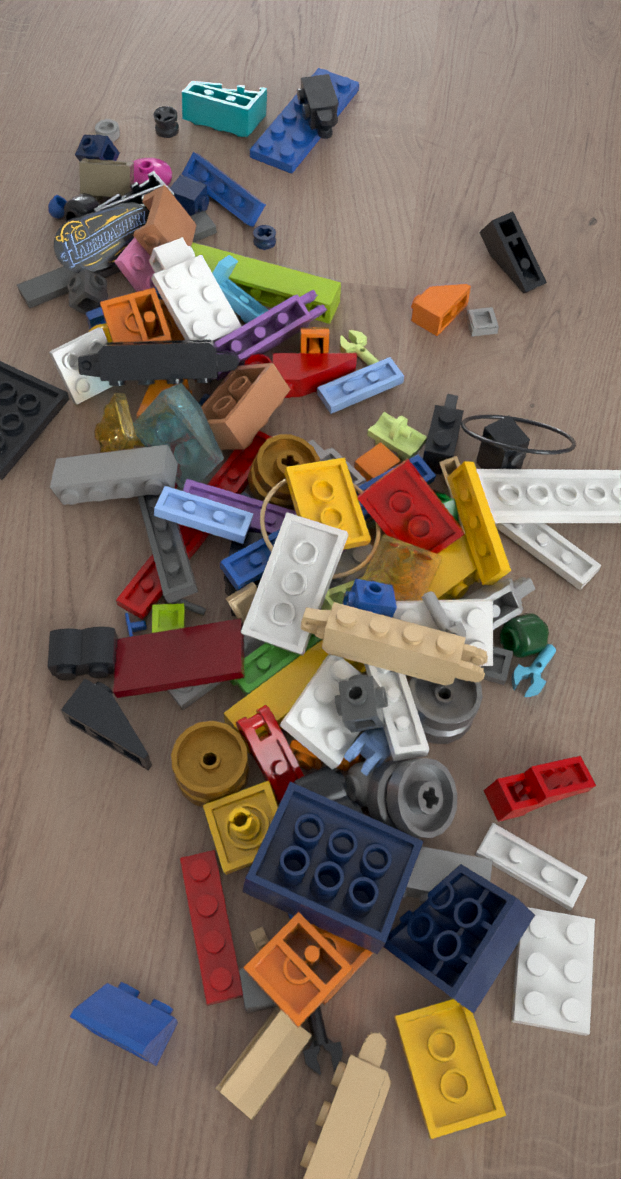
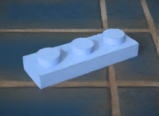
M388 357L317 387V395L330 414L402 384L404 382V375L391 357Z
M164 486L154 508V516L242 544L245 541L253 518V513L168 486Z

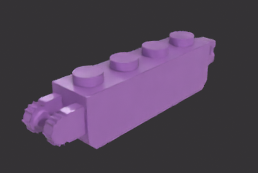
M314 290L301 297L294 295L214 343L217 344V351H235V353H238L240 358L238 366H244L248 357L255 354H264L299 333L301 328H307L311 321L321 316L327 309L322 304L308 312L305 305L314 301L318 296ZM231 370L228 372H218V377L212 378V380L216 379L219 381L227 376Z

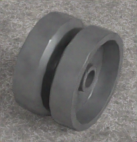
M411 677L409 688L428 742L448 744L459 740L470 729L483 698L480 682L475 683L455 678L453 684L445 686Z
M414 758L411 760H390L382 763L373 772L368 783L366 801L371 818L413 837L433 838L443 834L451 825L457 811L458 795L455 781L443 764L434 759Z

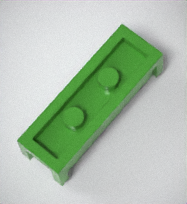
M311 634L305 652L322 639ZM265 643L244 658V678L229 681L233 686L237 685L246 697L301 655Z

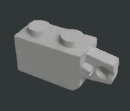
M520 577L515 581L512 578L499 580L493 585H485L461 600L492 599L494 630L522 613L521 599L534 591L535 587L531 578Z

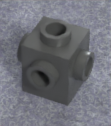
M83 268L77 275H73L68 282L69 307L86 315L85 312L101 307L100 302L108 299L107 280L87 268Z
M363 674L351 676L348 681L338 682L340 695L335 696L336 709L351 733L385 727L383 708L388 707V699L384 686L380 687L373 676Z

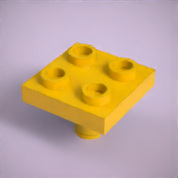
M269 780L203 805L223 873L226 875L252 865L274 818L278 804Z

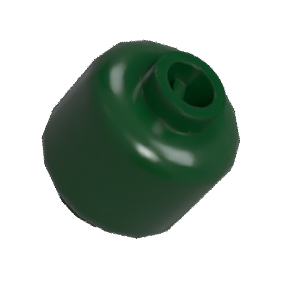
M525 613L503 624L500 632V643L505 650L513 651L514 657L524 658L545 649L548 643L549 629L539 616L534 613Z

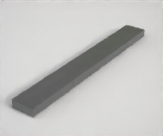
M205 211L190 216L197 225L193 242L217 233L216 225ZM117 265L94 271L95 274H99L103 278L121 272ZM63 266L17 284V287L27 306L32 308L69 293L67 288L68 282L73 275L78 273L69 271Z

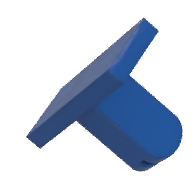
M125 613L129 637L133 636L132 632L147 629L146 621L130 623L129 615Z

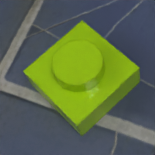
M184 603L152 605V633L185 628Z

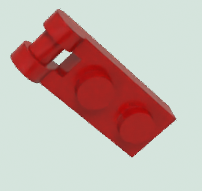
M264 705L257 709V714L252 717H243L236 721V726L245 739L265 780H269L277 804L280 805L289 783L304 777V774L272 711L267 705ZM264 726L268 734L259 738L255 730Z

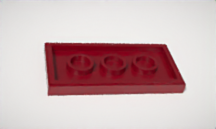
M242 619L117 639L113 693L117 698L244 678V635L241 634L244 624Z

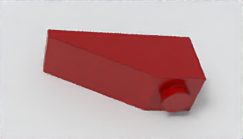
M273 353V364L290 388V391L284 398L306 396L316 392L317 387L356 371L357 353Z

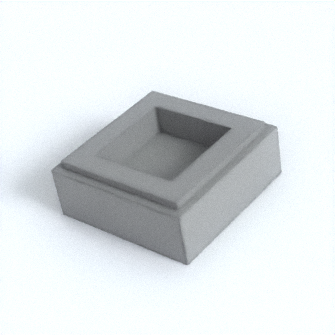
M493 307L466 311L465 317L471 337L498 333L499 326Z

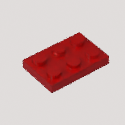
M408 458L357 497L414 570L464 535V530Z

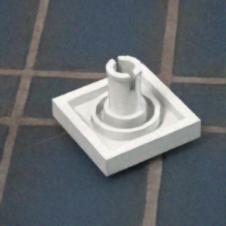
M100 327L49 352L73 403L76 405L112 387L109 385V381H101L100 377L79 374L78 357L98 353L108 342L103 329Z

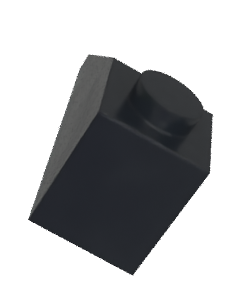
M514 211L492 220L479 232L490 256L523 294L547 283Z
M84 679L61 709L66 722L149 771L152 763L148 752L112 695L113 691L102 682L97 681L94 684Z

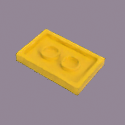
M345 457L286 467L284 474L297 516L347 531L348 538L344 549L366 546L370 543L371 538Z
M451 999L394 1017L430 1140L506 1116L474 1015L470 1010L456 1000Z

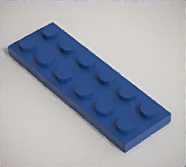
M318 68L312 76L329 74L339 101L338 117L359 91V82L329 72L326 69ZM297 94L250 148V158L291 174L321 138L318 136L316 129H310L308 120H304L302 104L298 103Z

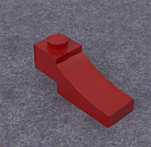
M580 755L531 766L524 773L498 778L483 791L497 821L500 822L524 816L530 811L553 802L589 792L596 784Z

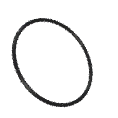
M474 415L465 418L461 422V428L471 437L507 450L530 454L556 455L571 452L576 447V441L566 432L533 420L510 416L516 422L527 423L556 432L567 438L572 445L569 448L560 450L521 448L486 439L473 433L465 426L471 420L502 419L506 417L504 415Z

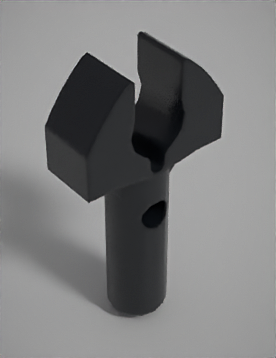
M319 1005L308 1017L313 1042L309 1049L303 1050L305 1064L314 1073L321 1076L320 1066L317 1061L320 1047H323L330 1054L333 1072L336 1071L339 1061L342 1059L343 1051L340 1041L334 1043L327 1038Z

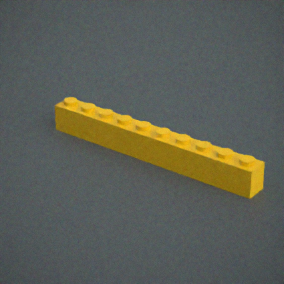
M466 534L393 587L395 600H423L422 596L429 591L434 592L438 600H452L453 598L458 600L465 595L469 586L474 582L481 583ZM323 640L307 650L304 656H299L223 713L225 724L239 732L236 721L243 717H252L257 714V709L267 705L278 725H280L327 655H329L322 649ZM343 658L361 673L366 671L364 663ZM264 726L255 730L259 738L268 734ZM242 737V739L244 740V742H245V744H246L247 752H248L249 754H251V751H250V749H249V747H248V745H247L245 739Z

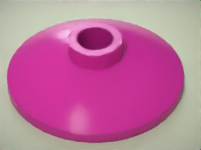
M141 158L133 161L134 183L142 184L149 179L148 174L152 171L167 186L171 182L172 171L166 162L157 158Z

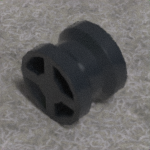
M170 106L157 108L153 114L154 121L156 122V134L162 138L176 136L179 132V125L176 122L178 119L177 111Z

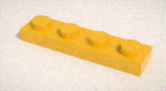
M464 461L447 477L455 499L482 585H493L508 574L511 568L474 462Z

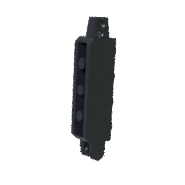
M211 339L107 342L98 353L79 356L78 366L80 375L100 377L101 381H109L110 386L126 385V381L137 380L138 385L155 384V380L165 379L167 384L184 383V379H195V383H211L212 378L218 377V372L235 371L236 368L238 369L237 366L240 363V358L235 351H217V344Z

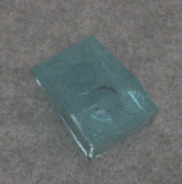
M182 383L163 390L130 426V429L145 447L169 446L178 462L175 482L182 491L187 479L201 483L224 460L201 405Z

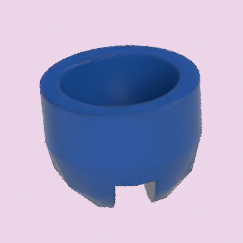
M55 195L48 204L49 214L56 219L63 218L64 205L67 201L63 197Z

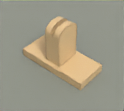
M262 926L249 932L255 948L259 952L269 942Z

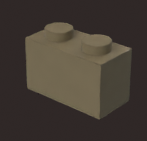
M82 159L79 162L80 194H90L96 200L103 199V196L113 197L117 194H120L122 197L131 191L130 186L134 184V162Z

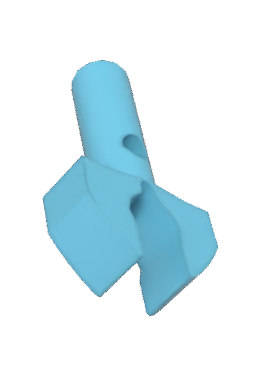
M547 644L530 667H523L518 664L512 674L513 690L517 688L521 680L531 677V686L526 691L524 697L535 696L542 691L546 681L541 678V673L556 653V648L553 645Z

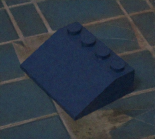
M290 782L248 871L242 892L293 916L300 912L310 924L378 954L387 941L424 841Z

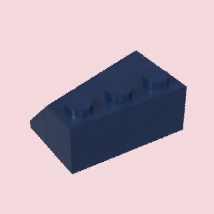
M460 864L428 892V899L413 912L408 910L399 918L401 923L389 933L383 947L472 1013H475L535 917V914L518 898Z

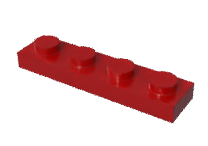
M215 850L182 857L180 862L206 1004L209 1006L243 997L242 984Z

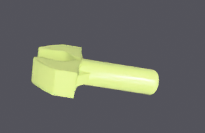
M349 330L348 338L353 343H349L341 335V353H357V356L368 366L379 362L364 347L367 344V337L362 332Z

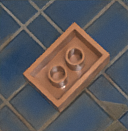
M273 363L237 366L238 369L230 371L190 420L188 426L206 450L245 449L251 445L254 436L260 428L268 423V418L276 408L281 406L284 397L290 391L287 383Z

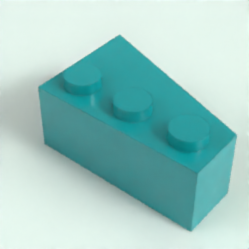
M191 81L182 91V119L191 121L195 125H205L217 131L233 133L238 137H249L266 116L267 88L260 87V91L257 92L246 91L245 86L237 85V90L222 88L221 83Z

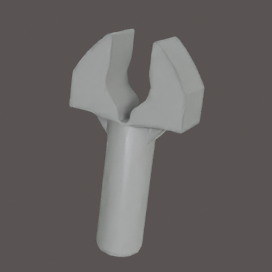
M432 591L425 593L422 599L437 625L436 630L445 632L448 629L458 636L466 637V630L461 620L457 622L449 621L435 593Z

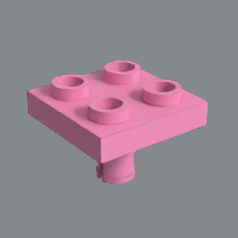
M134 237L114 262L136 292L155 287L151 280L155 272L149 262L151 256Z

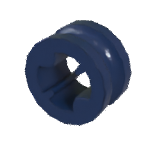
M260 225L254 229L253 242L257 248L267 250L275 246L276 230L273 227Z

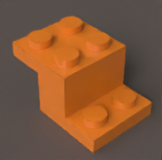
M155 287L100 302L112 342L185 340L163 299H158Z
M298 912L243 968L293 1024L299 1028L321 1003L325 1006L372 956L373 952L310 924Z

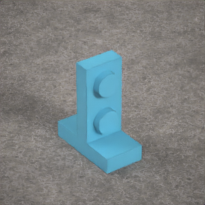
M228 255L218 262L212 274L233 311L240 315L245 323H248L269 310L228 279L238 263L236 259Z

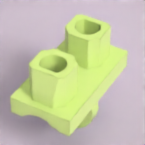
M383 412L376 424L370 427L367 432V436L375 440V445L381 442L387 448L396 452L398 458L402 461L414 457L427 441V436L407 425V418L401 415L396 419L386 412Z

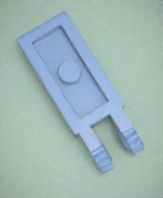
M383 727L365 730L344 755V758L349 762L355 759L359 753L367 760L361 769V772L366 776L391 756Z

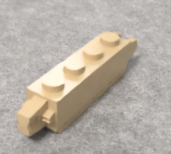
M335 602L331 610H319L308 607L305 609L301 630L312 633L322 639V649L328 654L445 686L453 684L455 678L475 683L484 679V668H481L480 665L483 666V664L487 663V651L464 644L466 637Z
M371 1032L370 1035H367L358 1058L350 1055L347 1064L339 1061L331 1085L338 1087L333 1102L330 1103L324 1100L316 1121V1125L323 1127L317 1144L312 1141L308 1142L300 1166L307 1169L303 1179L358 1178L391 1085L387 1071L380 1068L385 1054L384 1050L387 1049L386 1039H384L380 1032Z

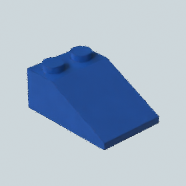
M120 982L118 988L109 983L105 984L73 1009L70 1018L88 1031L156 1067L178 1024L175 1017L171 1016L173 1008L156 999H153L151 1004L138 999L140 992L123 982Z

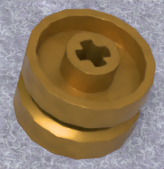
M279 434L269 438L260 447L248 474L249 488L255 499L264 502L271 489L286 478L284 474L286 467L319 462L320 457L314 447L303 438L292 434ZM286 483L272 495L268 503L290 510L294 509L288 484Z
M217 721L199 722L185 729L175 741L171 753L172 770L182 795L194 805L203 807L207 803L246 788L250 776L247 747L240 733L228 724Z

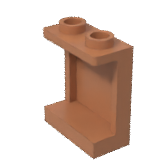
M166 185L146 194L142 202L150 212L147 223L134 231L133 236L150 256L155 247L182 237L187 246L191 247L197 225Z

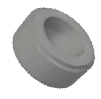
M104 119L95 126L96 134L108 136L112 142L120 136L119 125L114 120Z

